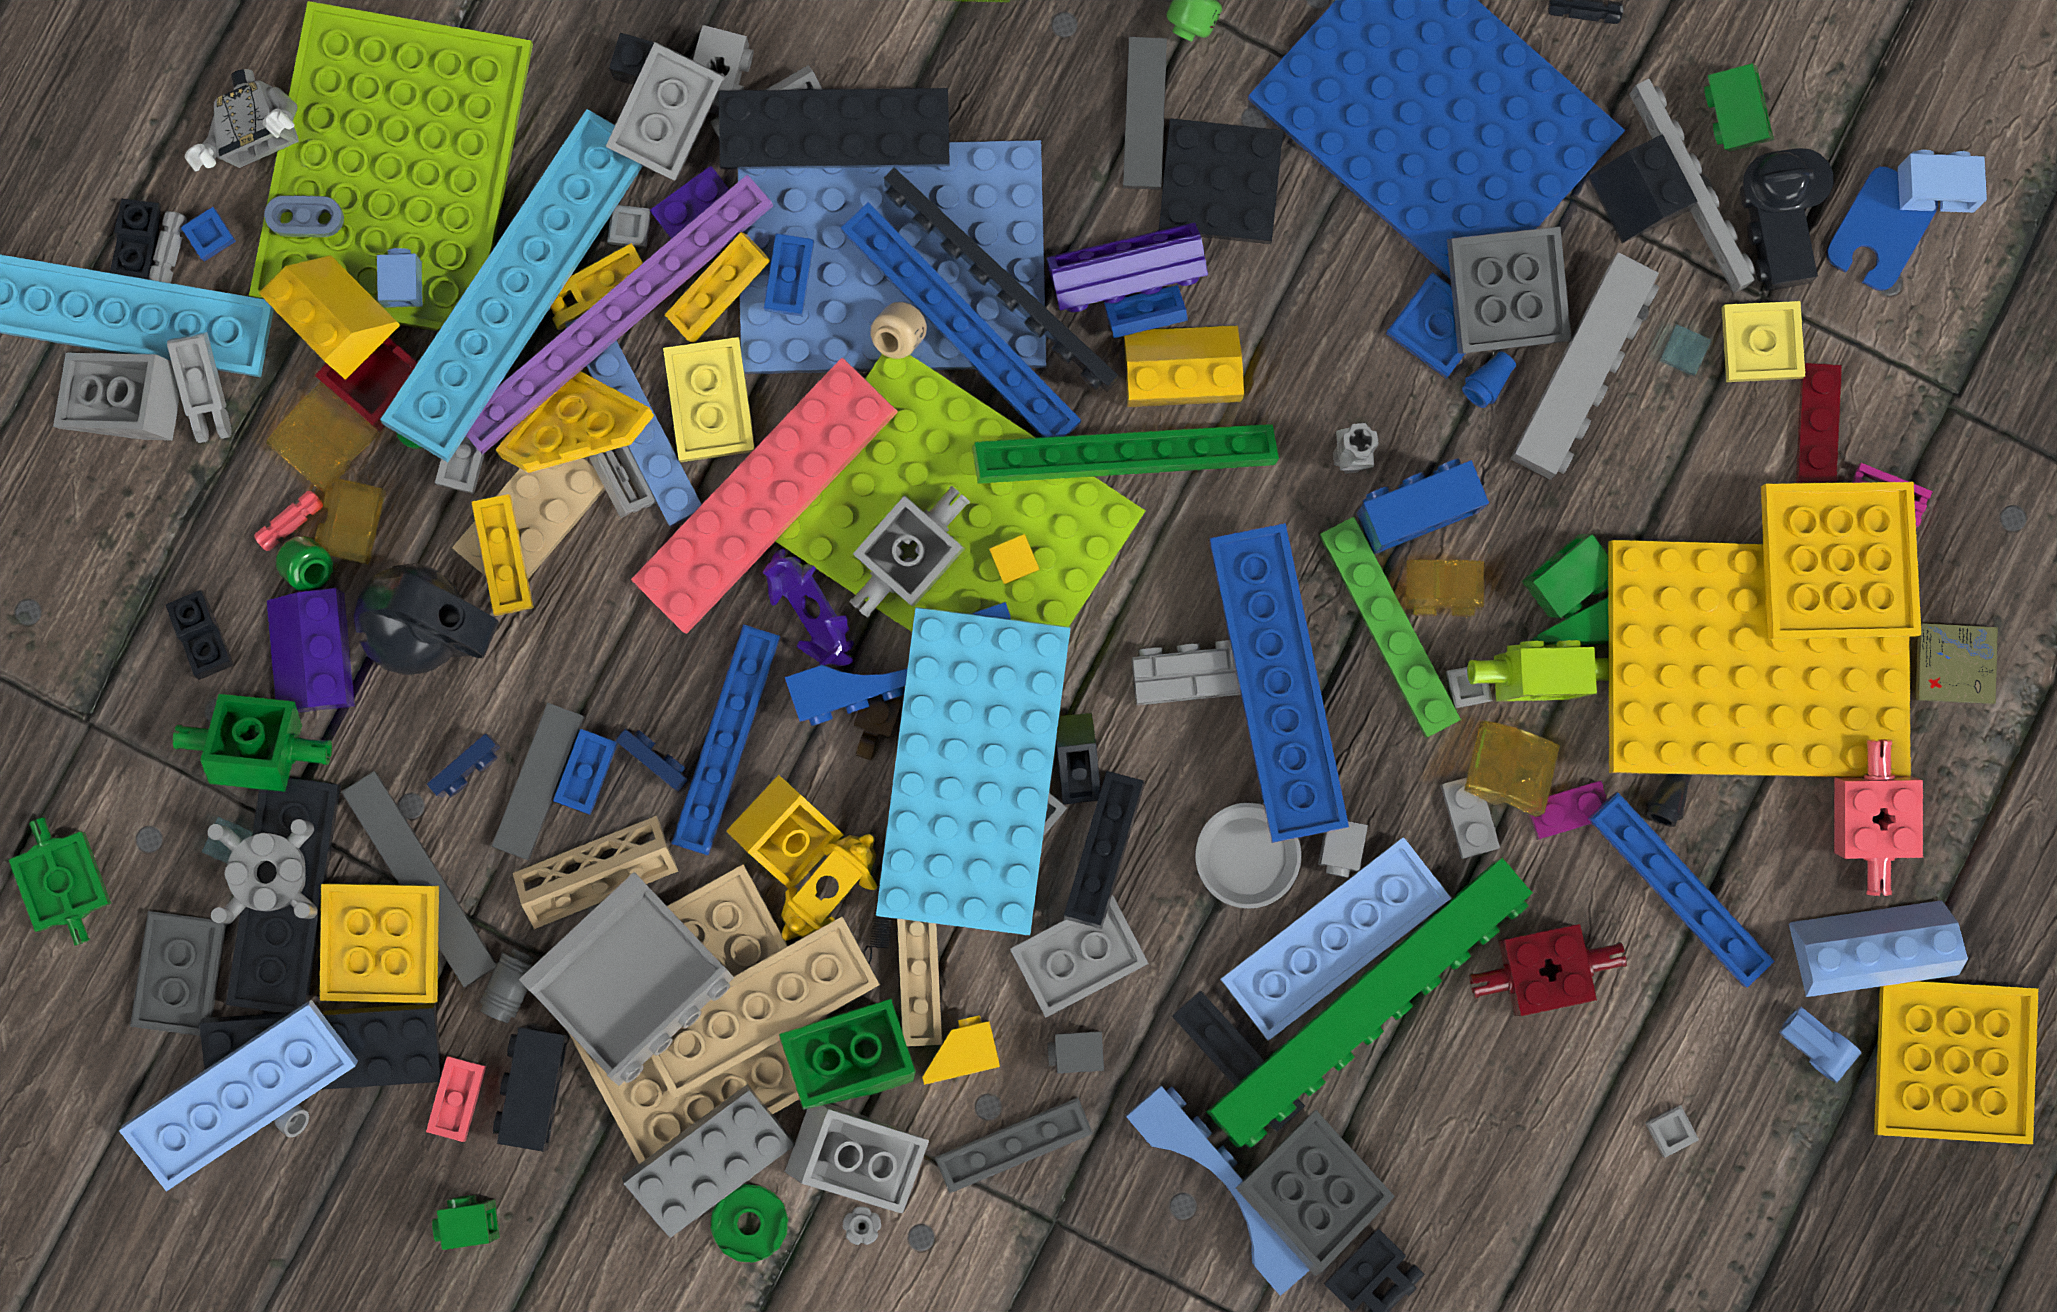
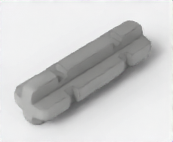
M172 211L165 213L162 223L165 229L160 231L153 258L156 264L151 266L149 280L171 283L173 276L171 267H175L182 241L180 232H183L181 227L187 222V218L183 214Z

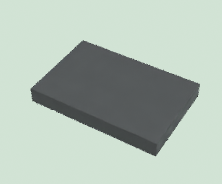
M148 911L130 1027L200 1036L199 1022L201 1019L213 1017L227 924L216 923L212 919Z

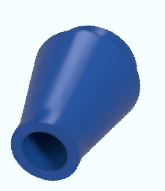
M1499 351L1494 358L1465 378L1466 384L1462 388L1464 395L1473 404L1481 408H1486L1488 404H1494L1509 375L1516 367L1515 361L1508 354Z

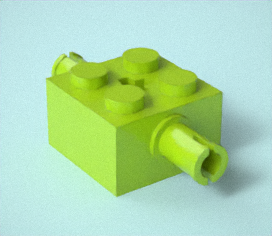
M1579 640L1558 641L1557 644L1544 645V641L1520 642V645L1507 646V652L1495 655L1494 660H1470L1467 666V677L1470 684L1495 683L1496 702L1571 700L1597 694L1596 681H1609V658H1595L1594 647H1581Z

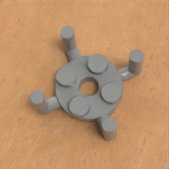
M301 819L293 821L291 824L292 833L288 838L276 834L260 833L242 840L227 826L213 824L209 827L208 836L213 840L221 841L232 851L225 869V878L234 897L224 908L217 907L213 909L211 918L214 922L229 924L234 921L245 907L258 911H273L291 904L294 907L295 915L299 918L312 919L317 915V907L301 893L305 886L306 870L304 856L299 848L314 832V826L311 822ZM270 861L275 865L277 874L272 882L264 884L257 877V868L261 863Z

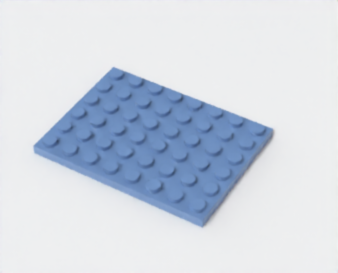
M1041 140L949 142V166L895 167L1045 307ZM893 167L738 169V182L748 175L773 203V207L743 232L754 241L770 260H772L776 233L814 239L803 317L764 310L771 261L740 293L741 354L745 374L828 372L841 358L845 359L857 372L871 371L882 354L874 346L870 336L873 321L885 307L894 302L913 304L841 231V227L867 202L886 219L1030 368H1046V336L1043 335L1039 338L1031 332L1024 324L1027 318L1020 311L1015 309L1011 312L1003 306L996 298L999 292L989 283L985 286L981 285L968 272L971 266L963 258L953 259L940 246L943 240L935 232L925 233L913 221L912 218L915 214L907 206L904 205L902 208H899L885 195L884 192L887 188L884 185L883 178ZM924 317L927 325L926 335L910 355L933 370L975 369Z

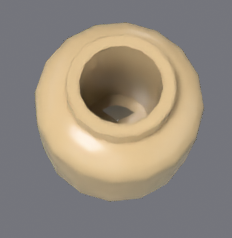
M894 302L885 307L875 318L871 325L870 336L879 352L887 357L900 359L910 355L922 342L926 335L927 325L924 316L913 305L905 302Z

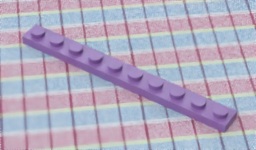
M748 175L742 178L498 386L466 434L467 438L483 455L729 245L740 232L743 233L773 207L770 199Z

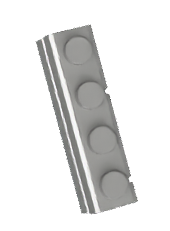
M1230 640L1215 642L1216 649L1200 650V644L1177 646L1178 653L1162 654V648L1139 650V657H1132L1131 660L1136 706L1241 695Z

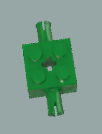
M218 694L209 729L178 724L175 727L177 732L173 733L174 749L203 751L200 760L208 783L285 792L291 767L295 761L328 765L330 758L327 757L332 755L331 740L299 738L302 723L294 701Z

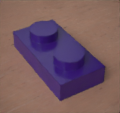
M710 166L653 207L650 212L669 238L672 239L729 189L713 167Z

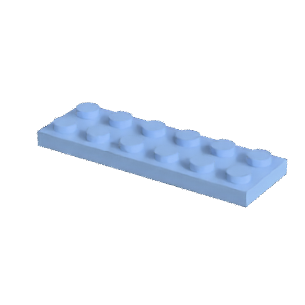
M1403 837L1220 980L1267 1041H1269L1444 905L1451 897Z
M310 1000L123 1124L119 1132L163 1188L168 1191L355 1067L358 1060L314 1002Z

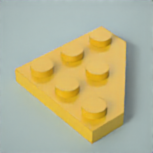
M580 371L515 426L496 448V451L502 459L529 473L631 445L654 417V414L648 406Z

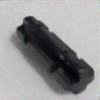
M1549 0L1548 13L1561 17L1564 14H1568L1569 18L1596 22L1599 19H1604V23L1618 24L1622 19L1623 4L1609 0L1608 3H1603V0Z

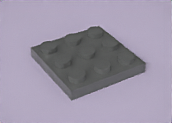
M1560 227L1447 239L1458 354L1571 341Z
M1317 1110L1311 1112L1236 1187L1238 1192L1315 1276L1322 1273L1395 1197Z

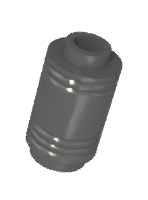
M514 948L510 955L502 952L499 962L488 982L487 989H485V993L482 995L483 998L480 1000V1003L483 1004L480 1009L482 1013L505 1023H509L511 1017H516V1012H518L528 991L519 979L534 966L532 965L534 957Z

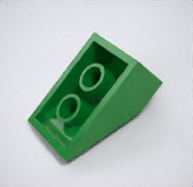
M891 999L779 1034L803 1110L879 1093L913 1082L916 1072Z

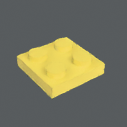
M1800 301L1724 304L1722 306L1726 382L1803 379L1805 377Z

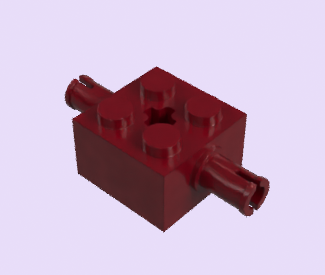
M1575 924L1498 940L1503 961L1502 968L1476 974L1471 973L1469 974L1470 984L1487 982L1486 985L1471 988L1474 998L1508 991L1511 997L1514 1016H1526L1597 1001L1592 979L1594 972L1626 967L1627 959L1626 956L1609 958L1610 955L1625 952L1621 942L1588 950L1584 943L1581 925ZM1546 959L1549 965L1555 966V972L1551 974L1550 981L1547 976H1541L1539 973V969L1545 967Z

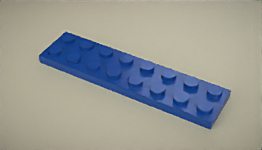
M1286 523L1210 538L1209 543L1271 843L1348 828L1349 824Z

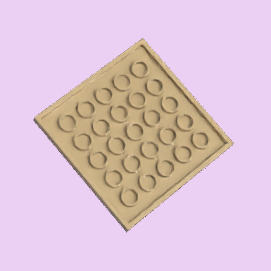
M744 865L737 867L667 906L733 977L788 947L786 941L782 939V933ZM825 1015L824 1017H822V1018L816 1020V1021L813 1022V1023H816V1022H819V1021H823V1020H826V1019H828V1018H827V1016ZM569 1033L639 1164L746 1084L749 1085L772 1114L799 1100L781 1041L682 1096L673 1099L651 1057L642 1064L644 1068L634 1080L629 1083L624 1081L618 1086Z

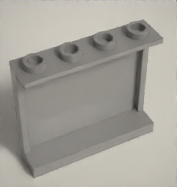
M633 872L519 980L607 1073V1076L620 1086L624 1081L629 1083L642 1072L644 1068L642 1064L653 1054L657 1056L664 1052L673 1041L671 1037L681 1027L687 1028L700 1017V1009L711 999L716 1001L721 998L730 988L729 982L734 977L645 882Z

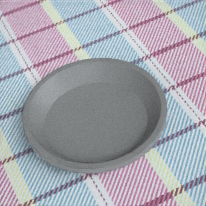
M1239 803L1219 811L1205 824L1196 844L1195 860L1199 876L1212 895L1230 906L1251 909L1275 902L1291 888L1300 869L1301 848L1298 838L1271 843L1264 805Z

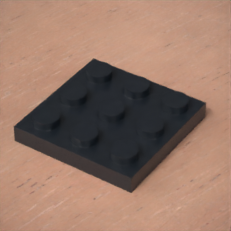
M1170 118L1158 231L1195 222L1201 237L1271 244L1283 130Z

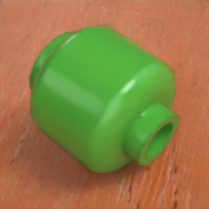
M1172 0L1166 17L1169 22L1175 25L1172 30L1173 33L1192 42L1195 35L1206 38L1211 34L1222 12V5L1217 0Z

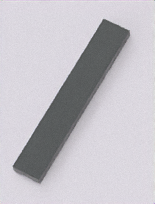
M373 771L343 790L342 794L399 885H439L438 947L463 987L469 986L494 970L497 965L496 961L378 773Z

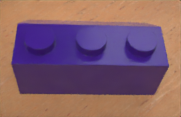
M337 588L296 592L267 600L275 699L294 701L298 713L355 707L344 593Z

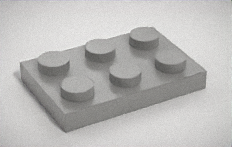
M654 42L606 147L675 181L725 76Z
M1113 895L1102 929L1064 920L1010 949L1045 1018L1149 964Z

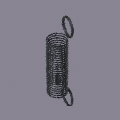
M881 865L877 867L875 873V882L877 886H880V881L879 883L877 882V875L880 867L882 872ZM873 918L877 919L873 920V922L879 923L872 924L881 926L872 925V927L878 928H871L874 929L871 932H877L871 934L879 936L871 935V937L875 938L870 939L877 941H870L874 943L869 944L876 946H866L863 951L865 956L867 948H870L869 964L872 959V947L889 948L887 946L890 945L885 943H890L888 942L890 939L887 938H891L889 937L891 934L888 933H892L890 932L892 929H889L893 925L890 924L893 922L889 921L893 920L892 918Z

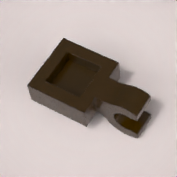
M881 694L867 699L869 707L858 710L854 727L864 731L856 751V756L871 761L879 735L891 738L902 705L901 700L893 698L884 701Z

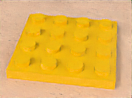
M1914 482L1764 484L1761 486L1768 640L1921 636Z
M1920 981L1880 986L1874 1135L2033 1144L2038 989Z

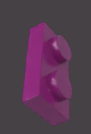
M1597 781L1526 803L1537 840L1592 824L1588 818L1607 800L1602 781Z

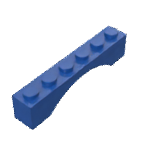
M1006 602L972 613L975 615L1011 619ZM820 665L785 677L799 721L809 720L810 725L814 726L832 720V711L845 707L849 714L869 707L867 699L881 694L884 701L904 695L908 668L887 674L859 675L841 672L825 665Z

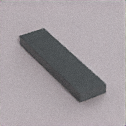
M1129 37L1123 188L1161 190L1167 38Z
M547 702L492 847L530 860L584 721V716Z
M1075 1098L940 1154L935 1159L950 1194L1092 1135L1093 1132L1079 1098Z

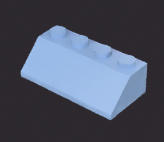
M1942 900L1796 921L1789 924L1806 997L1955 976L1960 974L1968 960L1959 923Z

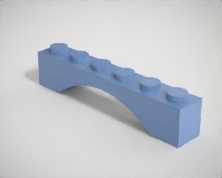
M1159 1085L1125 1116L1152 1147L1172 1150L1194 1159L1211 1170L1226 1185L1236 1199L1247 1224L1251 1241L1252 1264L1281 1296L1303 1277L1309 1269L1238 1192L1236 1187L1243 1180L1233 1170V1167L1238 1164L1237 1161L1223 1145L1218 1150L1214 1148L1207 1139L1212 1132L1198 1116L1192 1121L1182 1110L1187 1103L1172 1086L1165 1091Z

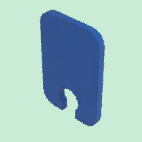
M1888 167L1874 169L1867 177L1827 247L1826 256L1829 263L1846 273L1853 262L1852 256L1854 251L1859 247L1870 248L1877 257V263L1873 270L1867 272L1862 283L1878 291H1885L1891 288L1897 281L1935 215L1938 201H1935L1936 209L1934 211L1900 210L1898 172Z

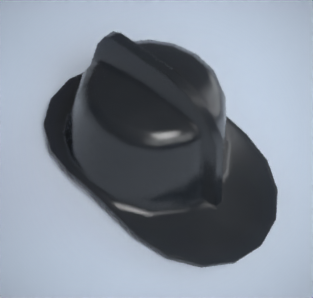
M1805 148L1774 151L1758 156L1748 165L1743 176V189L1747 199L1756 208L1766 212H1784L1813 207L1823 202L1829 196L1833 187V171L1829 162L1820 153Z

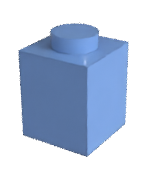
M394 248L388 250V255H377L378 301L384 308L422 307V261L416 254H411L410 249Z

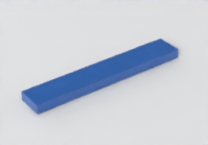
M743 624L671 844L709 856L781 638L780 636Z
M1618 792L1609 797L1588 818L1743 987L1748 988L1775 962Z

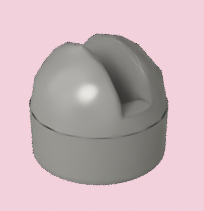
M296 1105L276 1118L274 1122L276 1127L287 1137H295L306 1128L309 1114L301 1106Z

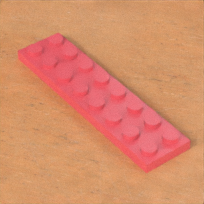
M841 358L631 580L682 632L687 634L898 411L845 359Z

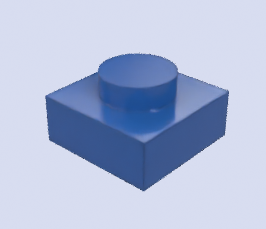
M214 207L181 227L204 262L236 242Z

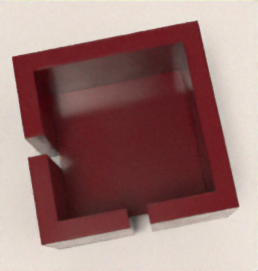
M388 337L346 380L327 363L315 374V377L381 432L386 426L381 423L380 419L418 362Z

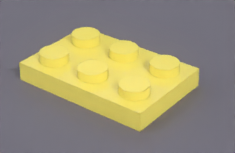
M739 337L663 348L679 461L687 462L752 452L755 449Z

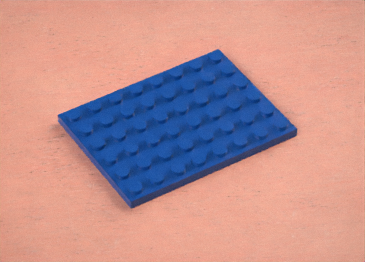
M1336 0L1248 95V100L1450 279L1447 239L1537 229L1625 131L1478 0Z

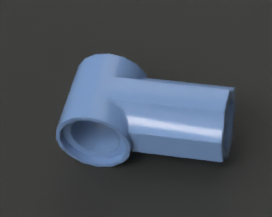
M1798 1007L1786 1019L1779 1030V1033L1810 1058L1809 1062L1814 1068L1835 1083L1841 1079L1861 1054V1051L1848 1039L1835 1031L1831 1032L1802 1007Z

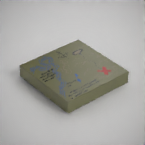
M1921 623V636H1918L1916 701L1996 704L1998 627Z

